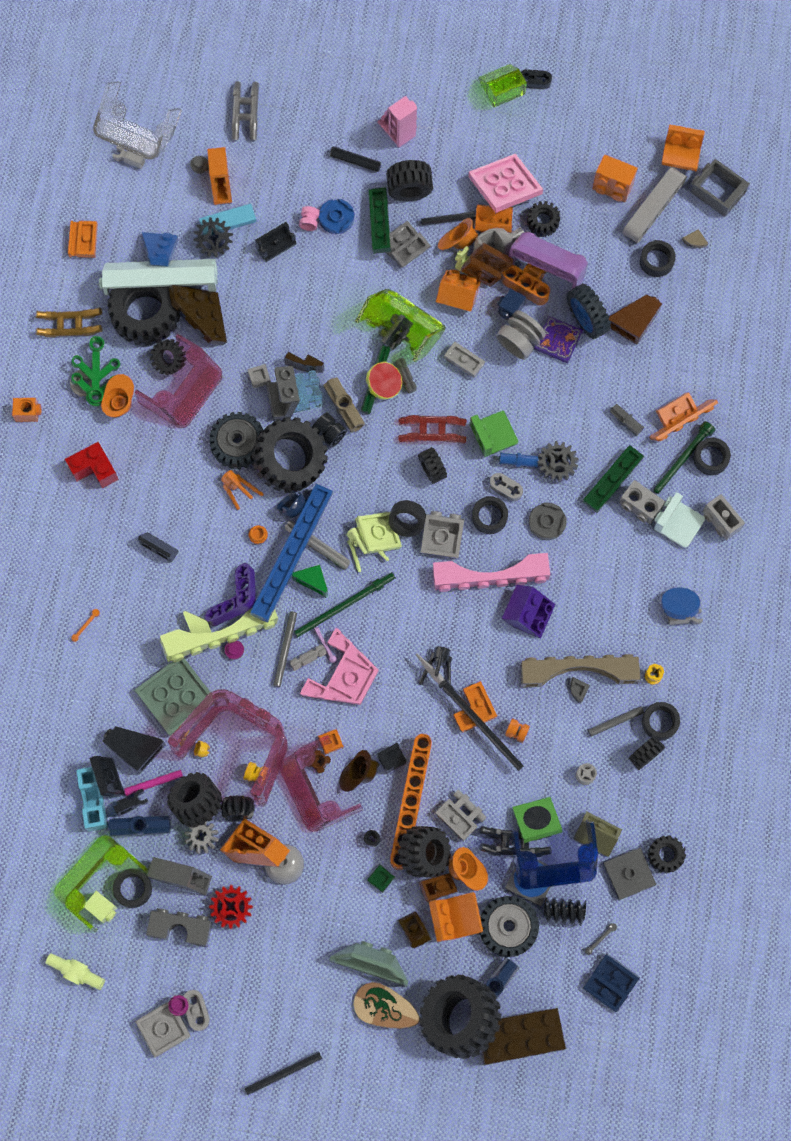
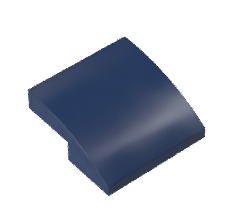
M606 953L583 989L617 1013L640 977Z

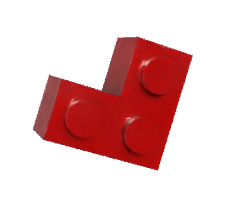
M99 441L65 459L77 482L93 473L102 489L119 480Z

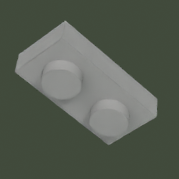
M456 342L452 344L444 355V359L473 378L476 377L485 365L484 360Z

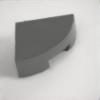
M572 677L570 683L571 693L576 701L582 703L590 685Z

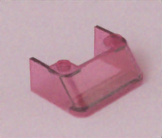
M177 333L175 337L180 342L178 346L183 345L184 349L182 350L186 351L187 361L194 366L174 394L162 390L157 392L153 398H150L136 389L135 395L138 403L174 426L185 428L192 422L220 383L223 373L221 368L201 347Z
M329 735L299 748L280 764L282 777L305 827L310 832H319L363 811L360 803L344 811H341L339 805L334 801H326L320 804L304 768L312 765L315 761L314 751L332 743Z

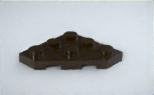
M177 285L169 287L171 305L176 310L180 309L186 316L185 320L194 329H199L207 343L216 345L227 343L218 292H209L207 290Z

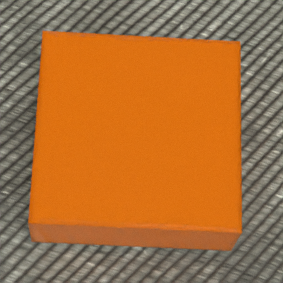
M337 729L318 736L325 755L344 748Z

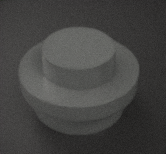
M195 156L190 162L191 169L198 174L204 173L209 166L208 160L204 156Z

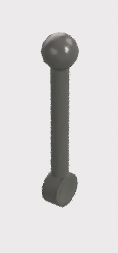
M611 923L608 927L609 929L591 947L585 949L587 955H591L593 949L611 932L617 929L615 923Z

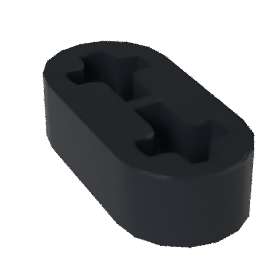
M525 69L519 73L518 83L523 88L547 89L551 86L552 75L548 71ZM524 76L528 77V81H524Z

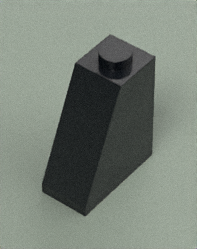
M117 726L113 729L110 728L103 736V743L139 774L166 746L165 742L160 738Z

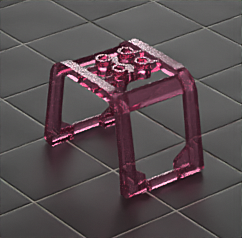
M225 689L215 690L205 697L171 735L168 743L173 753L183 760L198 738L223 711L233 712L275 737L265 764L250 791L251 795L255 797L254 802L264 807L267 804L288 750L284 728L281 722L271 715L270 712L257 707L250 700ZM214 703L215 706L207 713V715L188 735L192 727L203 716V714L208 710V708Z

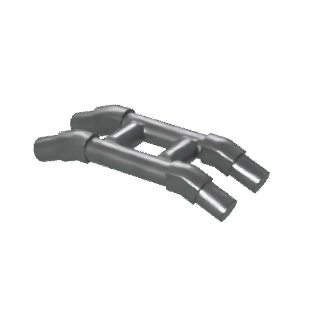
M236 81L234 83L232 140H239V121H250V140H257L259 83L256 81L252 83L251 98L241 97V82ZM240 105H251L250 114L240 113Z

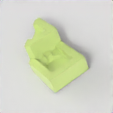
M183 611L191 633H212L206 620Z

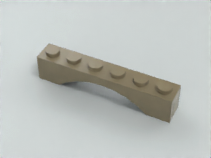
M625 654L622 657L604 655L602 658L588 655L584 656L583 659H575V656H566L564 659L546 657L544 660H537V658L530 657L525 658V661L521 662L522 688L542 687L554 677L572 671H591L602 674L617 684H638L640 681L639 657H633V654Z

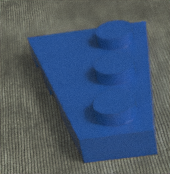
M142 232V241H144L150 265L169 266L178 243V235Z

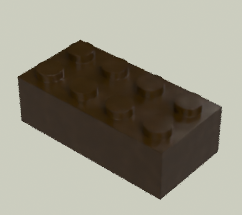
M558 1008L501 1018L498 1021L500 1026L499 1032L496 1031L494 1035L496 1037L493 1043L489 1042V1048L484 1052L481 1051L485 1066L565 1050L566 1045Z

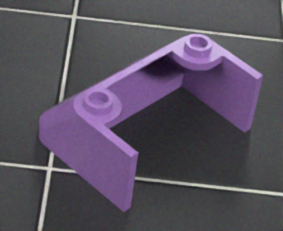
M531 232L521 233L509 251V257L514 259L513 265L518 258L573 283L572 289L582 283L588 266L584 256L576 255L536 237Z

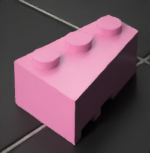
M405 96L391 105L378 121L379 125L398 147H401L416 136L417 106Z

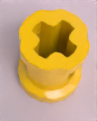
M651 664L645 672L646 682L651 685L658 684L663 678L664 668L658 664ZM653 671V673H658V676H651L650 674Z

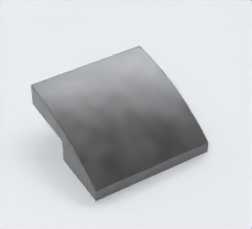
M407 220L390 233L391 252L386 253L403 268L428 250L431 245L420 232L417 233Z

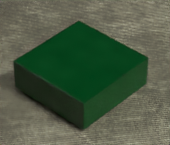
M379 864L367 881L383 893L395 879V876Z

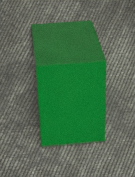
M320 565L299 570L292 574L293 581L327 598L328 589Z

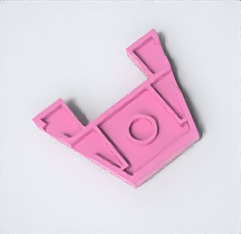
M335 628L328 641V645L345 654L327 687L308 678L300 695L361 705L379 670L339 629Z

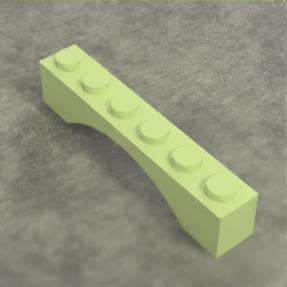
M249 610L234 624L220 631L198 634L177 629L160 635V643L167 661L178 662L183 660L184 656L190 654L195 656L202 653L204 649H215L226 641L228 643L235 642L240 636H252L257 633V630L263 628L268 630L275 627V624L278 622L276 611L274 610L268 623L250 615L251 610Z

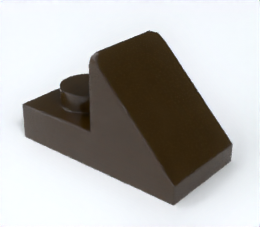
M416 911L398 920L411 948L414 949L432 940Z

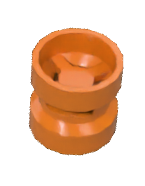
M512 718L505 736L508 738L513 737L517 742L523 744L530 725L520 724L518 720ZM519 726H520L521 729H520L518 735L516 736V733H517V731H518V729H519Z

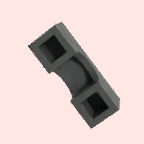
M157 908V911H151L146 933L148 937L168 940L170 931L174 927L183 926L187 929L186 942L188 944L208 947L212 929V922L208 921L209 917L197 915L196 918L188 917L189 914L184 912H177L176 915L168 914L169 910Z

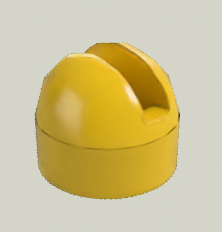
M199 740L195 745L194 755L206 757L210 753L207 751L210 750V746L206 742Z

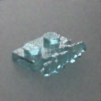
M315 370L309 371L310 378L305 380L303 373L295 374L300 401L294 413L310 410L309 403L315 402L316 407L323 406V394L319 389L320 380ZM306 387H312L313 393L311 395H307Z

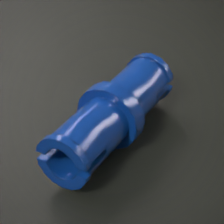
M500 452L499 464L537 468L538 456L521 455L520 452H517V454Z

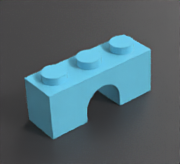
M92 767L77 769L78 785L84 806L82 812L85 829L88 832L107 829L104 797L100 794Z

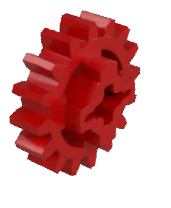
M230 885L229 890L223 886V892L215 891L217 898L211 897L214 905H210L209 908L214 910V912L210 915L211 917L217 916L215 923L222 922V928L229 925V929L232 930L235 924L238 928H241L240 922L247 924L246 916H252L248 912L253 909V905L248 904L252 901V898H246L248 892L244 891L241 893L240 886L236 890H234L233 885ZM228 894H236V895H237V896H235L234 898H227V897H226V895H228ZM221 901V902H222V910H221L220 913H219V912H218V904H219V902ZM225 901L230 904L236 903L234 907L238 913L236 914L232 910L227 911L228 906ZM244 901L245 909L242 913L240 911V905ZM229 916H235L237 918L236 920L232 921L225 920Z

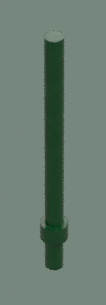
M391 572L381 579L377 578L372 581V584L296 629L294 631L297 638L374 591H380L384 588V585L396 579L394 573Z

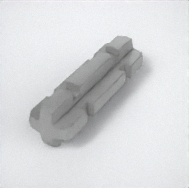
M320 644L315 647V650L311 649L300 655L298 659L294 658L290 661L292 669L296 671L302 665L305 666L316 660L318 656L326 655V649Z

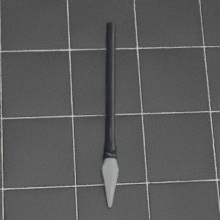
M416 654L430 676L439 684L438 687L453 699L507 760L520 771L524 765L460 697L453 686L448 683L449 681L444 679L440 673L435 677V669L420 655Z

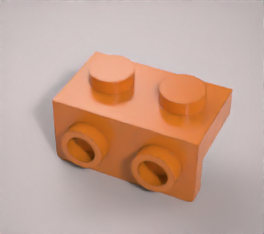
M477 205L475 230L483 233L489 229L503 228L508 233L512 232L513 208L509 207L495 213L490 205Z

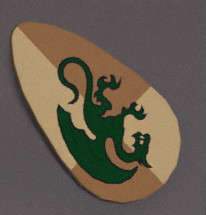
M367 983L355 995V1013L366 1023L399 1029L419 1024L420 1016L411 1003L381 983Z

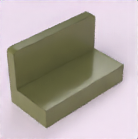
M586 811L574 835V840L609 857L622 829Z

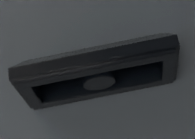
M148 532L138 537L140 545L169 562H173L179 552L176 548Z

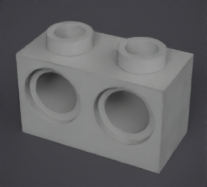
M634 480L622 495L619 503L624 510L636 514L640 521L651 524L666 501ZM634 495L638 500L632 501L629 499V496ZM650 506L654 511L647 512L644 507Z

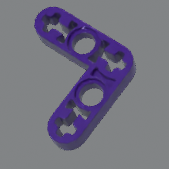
M248 563L240 564L235 570L236 596L211 607L206 612L205 620L210 625L218 626L253 608L256 602L255 571Z

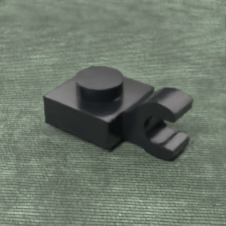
M137 790L133 799L123 798L117 801V805L113 806L117 816L124 815L140 805H146L149 802L147 798L139 800V796L145 793L144 790Z

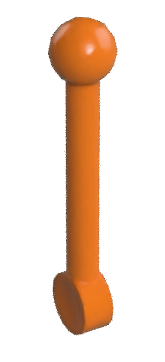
M94 609L92 615L80 630L71 636L72 641H78L80 634L90 622L100 615L98 609Z

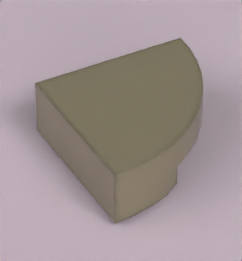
M699 229L682 239L688 246L691 245L698 248L708 246V242Z

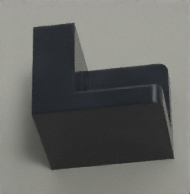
M398 742L377 754V758L386 774L407 762L399 749Z

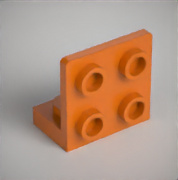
M669 124L661 164L697 171L705 131Z
M474 892L448 899L429 901L437 942L454 940L483 932Z

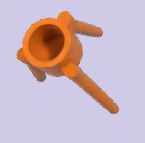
M232 470L226 472L221 478V481L224 483L223 488L228 493L237 510H240V507L230 489L235 490L239 488L249 499H253V496L241 485L243 483L260 496L264 495L263 492L244 480L239 474H235Z

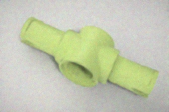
M51 953L46 960L47 965L61 971L63 978L75 984L85 983L101 990L105 983V979L90 972L87 965L74 959L65 960Z

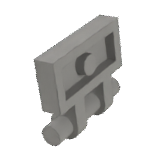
M457 790L453 796L458 801L454 804L448 799L435 814L464 842L478 827L473 820L477 818L482 823L487 817L482 813L483 810L479 806L476 807L469 800L470 797ZM463 805L471 812L469 816L460 810Z

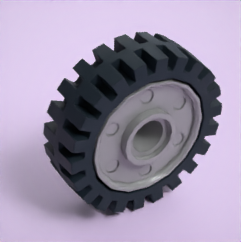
M516 896L496 898L485 907L480 919L483 932L480 933L481 939L490 951L499 956H519L528 951L537 939L539 932L538 916L531 905L522 898H517ZM506 921L514 924L513 931L508 932L504 929L503 925Z

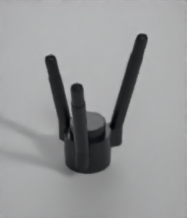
M437 646L434 653H431L428 663L432 665L434 661L437 664L435 677L439 675L440 667L445 666L447 663V680L451 684L452 657L449 656L450 649ZM426 669L421 676L419 685H422L428 674Z

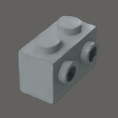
M722 494L707 503L703 510L705 519L709 523L712 522L716 527L717 534L720 537H724L726 541L738 533L745 524Z

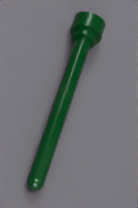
M704 421L699 426V434L654 487L653 492L655 494H659L694 452L698 444L704 438L712 436L716 431L711 423Z

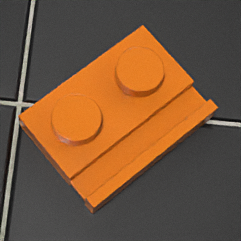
M70 221L69 257L96 258L97 221Z

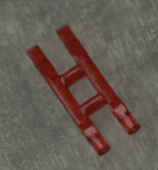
M408 415L406 417H399L400 425L419 424V433L399 435L398 440L399 442L446 441L465 444L466 436L453 433L446 434V424L465 426L467 420L457 416ZM427 423L438 424V434H427Z

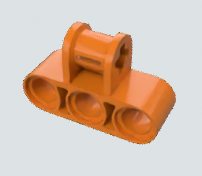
M528 263L523 270L512 265L502 273L501 280L506 287L522 294L533 303L545 305L549 300L550 287L541 281L547 271ZM512 274L514 275V277L509 278L506 275ZM527 283L530 286L524 287L522 284ZM543 292L545 296H539L537 293Z

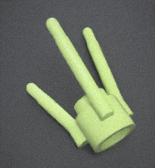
M358 527L349 530L346 535L349 539L347 543L351 548L357 571L360 573L361 568L355 547H360L364 554L367 551L362 543ZM378 552L386 561H389L384 552Z

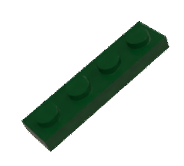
M387 188L368 189L373 254L391 252Z
M629 445L582 502L598 513L644 459V455Z

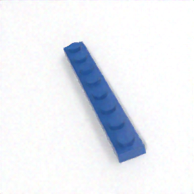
M315 484L250 615L267 623L269 622L333 495L332 490Z

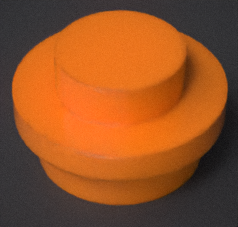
M256 525L249 531V539L254 544H262L268 538V532L263 526Z

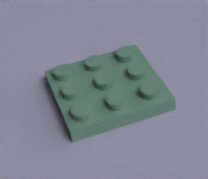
M185 658L178 662L172 661L135 689V692L170 737L217 702V699Z

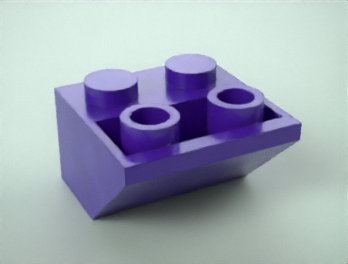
M516 584L502 619L518 630L541 638L556 604L533 586Z

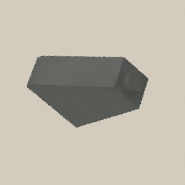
M153 857L147 877L202 895L207 894L212 878L211 875L194 867Z

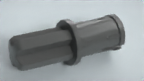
M618 404L611 408L610 413L622 422V426L625 425L636 436L644 429V426L636 421L632 414H628Z

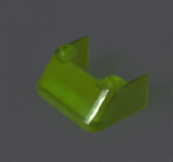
M384 289L368 296L355 319L356 323L365 320L370 327L384 326L389 330L393 325L390 319L394 314L405 316L413 323L406 337L410 339L407 343L411 345L409 348L414 356L412 359L414 362L426 357L446 329L443 323L390 289Z
M103 835L93 843L56 885L54 895L72 914L96 933L98 929L80 914L86 905V899L79 891L106 861L112 865L119 866L129 858L146 874L148 869L112 837Z

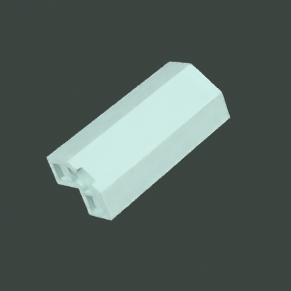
M216 259L170 261L169 266L150 265L149 261L105 263L102 270V278H99L100 289H103L105 295H109V289L166 287L172 285H208L209 292H216V284H218Z

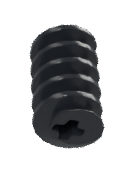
M545 897L544 917H546L547 923L550 922L551 918H554L555 924H557L559 919L562 918L564 925L570 919L571 925H574L575 920H578L579 926H582L586 915V900L581 906L580 900H576L573 905L572 899H568L567 904H565L564 899L561 898L557 904L556 898H552L549 903L548 898Z

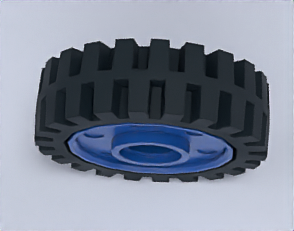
M582 283L567 292L566 299L568 306H570V312L573 313L572 316L576 319V323L580 325V328L584 330V333L589 338L596 339L610 331L611 322L609 315L606 313L607 310L603 307L604 304L599 300V296L595 295V291L591 290L589 285L587 286V284Z

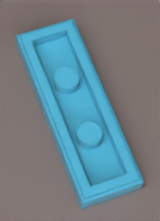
M251 204L199 218L200 225L202 226L203 219L209 222V217L213 221L217 217L219 218V223L226 221L224 226H230L229 230L257 222ZM215 225L218 232H224L220 226ZM208 226L203 229L204 235L208 231Z

